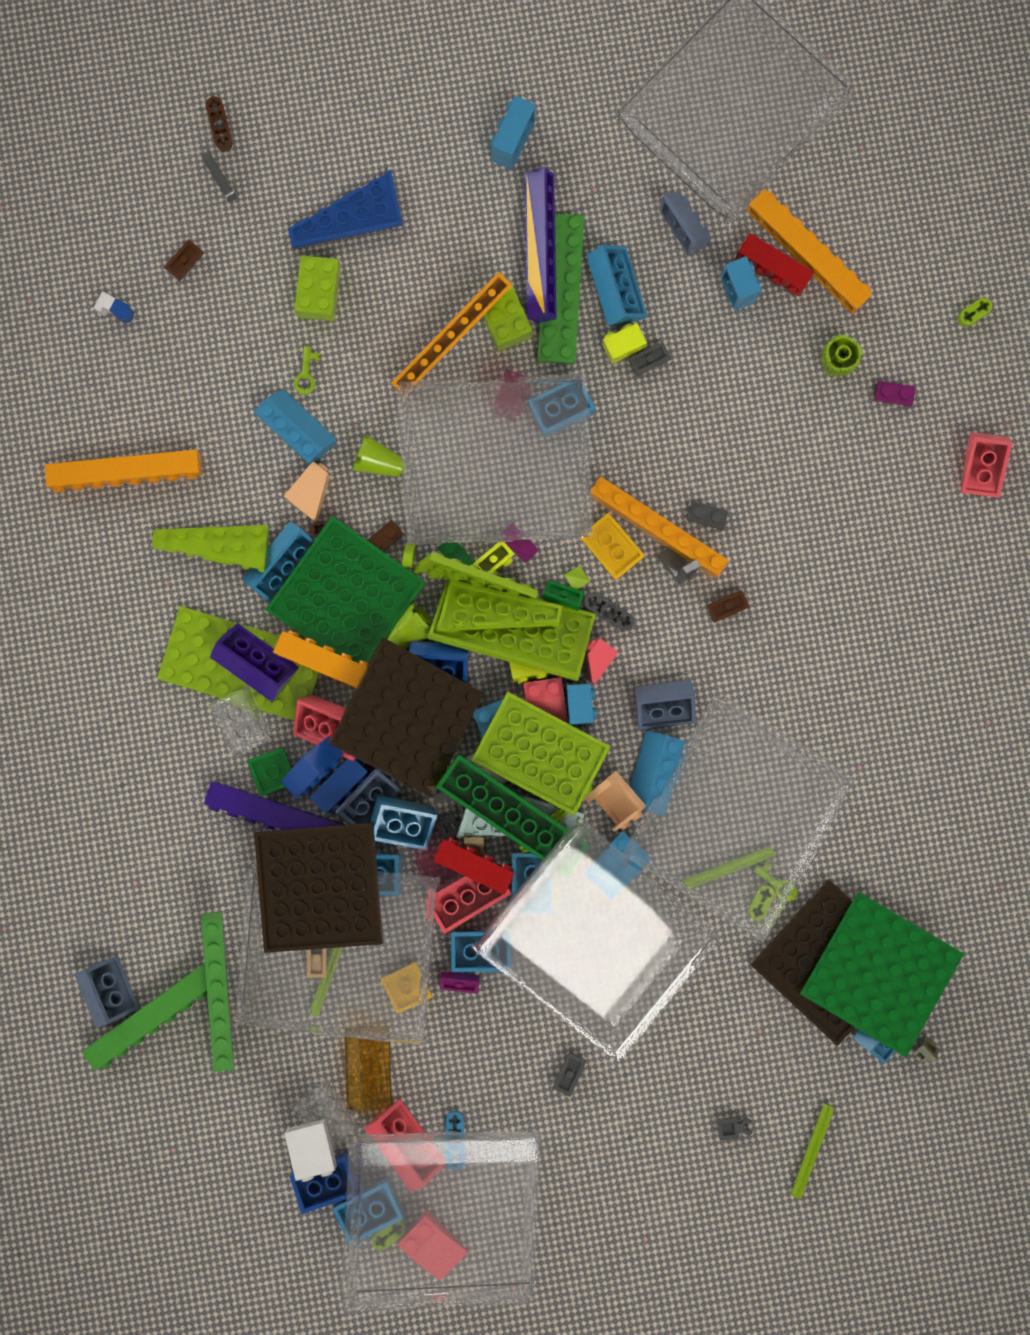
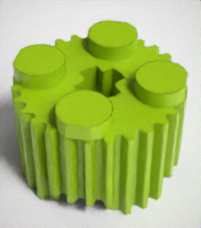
M839 334V336L836 335L826 344L820 359H822V367H825L824 370L827 375L838 376V378L840 376L844 377L851 374L857 368L862 359L863 349L860 348L861 345L858 342H855V339L852 340V337L849 338L845 334L843 336Z

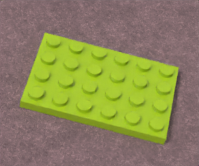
M507 692L471 761L575 816L611 746Z

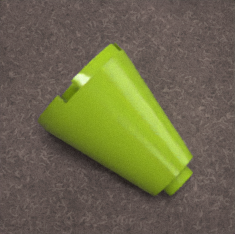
M365 434L352 470L355 472L399 477L400 474L404 475L407 464L404 463V458Z
M412 603L386 638L403 649L409 648L411 641L421 642L427 639L433 622L422 607H415L417 603Z

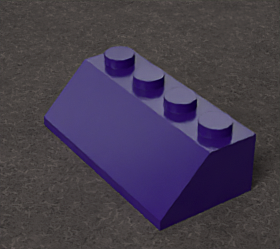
M238 623L215 643L210 655L211 659L271 702L285 689L299 669L290 660L274 654L272 647Z

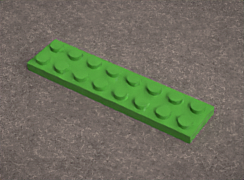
M555 214L557 319L540 323L539 363L575 365L584 215Z

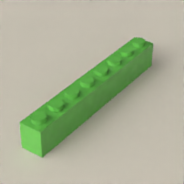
M223 911L202 913L201 924L214 1072L234 1070V1050Z
M205 963L83 1050L82 1054L93 1070L96 1071L99 1068L104 1070L112 1064L111 1059L115 1056L119 1059L129 1051L126 1048L132 1044L136 1047L143 1042L144 1035L147 1033L150 1036L160 1029L158 1025L164 1021L168 1024L175 1019L176 1012L181 1010L183 1013L192 1006L190 1002L196 998L200 1001L207 996Z

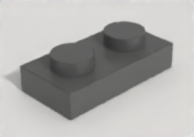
M663 342L629 358L636 376L671 360Z
M692 501L686 520L723 530L729 511Z
M569 1051L552 1088L570 1097L587 1060Z

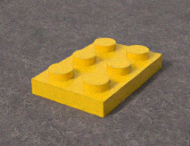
M609 512L579 536L581 541L615 581L645 557Z

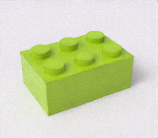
M301 255L294 309L298 318L335 322L341 274L339 259Z
M512 286L483 316L498 352L533 337V330Z

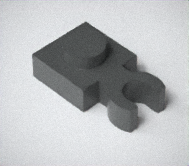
M736 1117L717 1119L719 1139L739 1138V1132H743L746 1135L752 1134V1129L744 1128L746 1123H751V1119L743 1118L740 1122H737Z

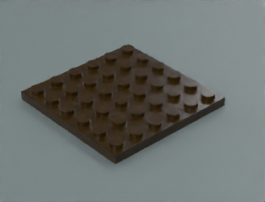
M381 638L328 744L419 792L433 797L437 790L436 785L445 773L482 698L483 692L393 642Z
M373 822L254 832L264 953L381 945L384 943Z
M827 879L750 965L838 1046L855 1027L800 994L852 903V900Z

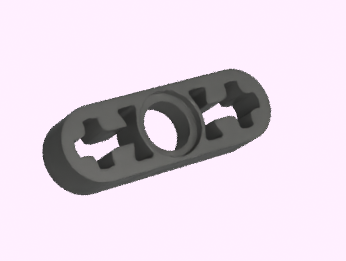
M208 152L201 156L227 201L230 203L237 199L211 153Z
M590 593L585 597L584 606L590 612L595 613L622 631H628L633 627L634 618L631 614L595 593ZM594 597L596 598L597 604L601 605V602L605 603L602 606L600 613L596 611L599 607L593 605L592 607L589 606L590 602L587 601L588 599L592 600ZM606 607L614 609L612 617L604 615L603 611ZM618 612L622 613L619 616L620 618H629L628 622L630 623V626L626 625L625 627H623L622 621H620L619 619H617L616 622L613 621L616 618Z

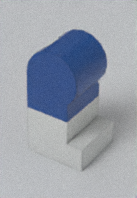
M104 292L101 293L94 306L97 313L105 316L108 312L116 316L122 323H129L134 318V312L129 305Z

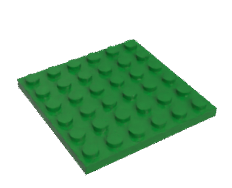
M332 516L265 610L304 638L316 641L317 646L323 648L326 645L335 649L334 653L340 656L342 653L353 657L352 661L359 663L361 660L369 664L381 638L386 639L402 615L423 589L426 582Z
M857 892L800 994L902 1056L907 1057L964 953Z

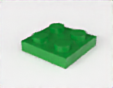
M284 747L247 761L260 797L286 788L281 781L290 772L292 767Z

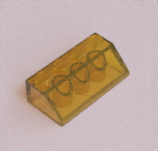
M389 1026L357 1027L344 1030L347 1109L365 1112L392 1105Z

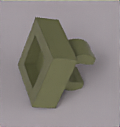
M924 1035L919 1039L918 1046L914 1049L913 1054L921 1053L923 1055L921 1057L922 1063L927 1060L932 1063L937 1060L939 1048Z

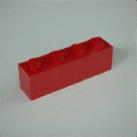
M749 233L736 255V259L747 256L748 261L753 263L755 272L758 275L768 277L773 284L781 285L786 288L789 294L800 297L814 274V271L751 233Z
M451 837L448 840H442L434 857V862L505 895L515 874L512 871V866L503 862L499 865L494 862L495 858L486 854L482 857L476 854L477 850L466 845V848L458 845L459 841Z

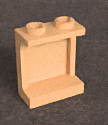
M614 771L594 787L584 798L588 803L595 799L616 824L612 829L613 832H616L618 829L622 831L631 824L629 821L633 820L635 822L643 815L641 811L646 807L617 771Z

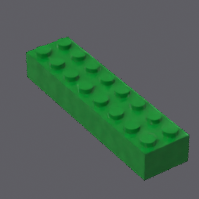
M459 753L436 785V788L566 877L589 845L579 835Z

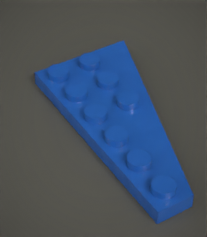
M391 169L378 179L371 180L366 186L357 188L338 199L333 205L327 208L324 207L319 210V213L310 218L307 217L288 228L292 248L295 249L403 226Z

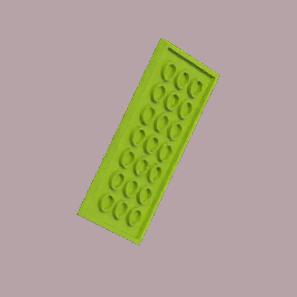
M446 582L428 634V639L578 681L596 617L595 613L581 609L577 611L563 606L558 626L437 631L449 583ZM538 597L535 598V600H540V601H544V602H548V603L560 605V604H557V603H554V602H551V601H548V600H545V599H542V598H538Z
M180 606L157 679L295 721L297 699L314 693L320 673L294 663L299 667L298 671L285 689L271 702L210 658L215 643L237 623ZM240 624L270 647L275 648L280 636Z

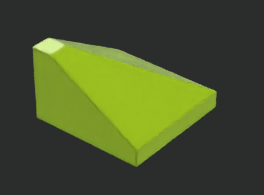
M580 566L564 575L571 588L577 590L590 582Z

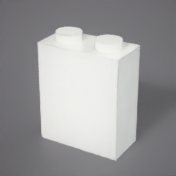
M326 1119L287 1128L284 1134L296 1181H309L314 1178L313 1176L320 1174L321 1177H325L335 1171L337 1163Z

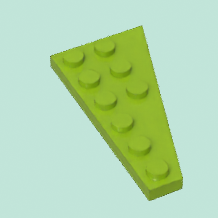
M268 525L154 529L152 546L153 549L171 553L178 551L186 553V556L190 557L194 555L201 556L203 560L226 565L237 564L242 565V568L245 569L250 567L256 568L259 572L265 573L269 528Z
M439 552L430 553L416 564L412 570L415 575L421 572L428 574V578L431 579L446 578L448 583L451 579L531 599L537 598L538 590L532 589L531 585L519 584L514 579L499 577L495 572L482 571L475 565H465L461 560L446 558Z
M450 579L437 631L558 626L563 606Z

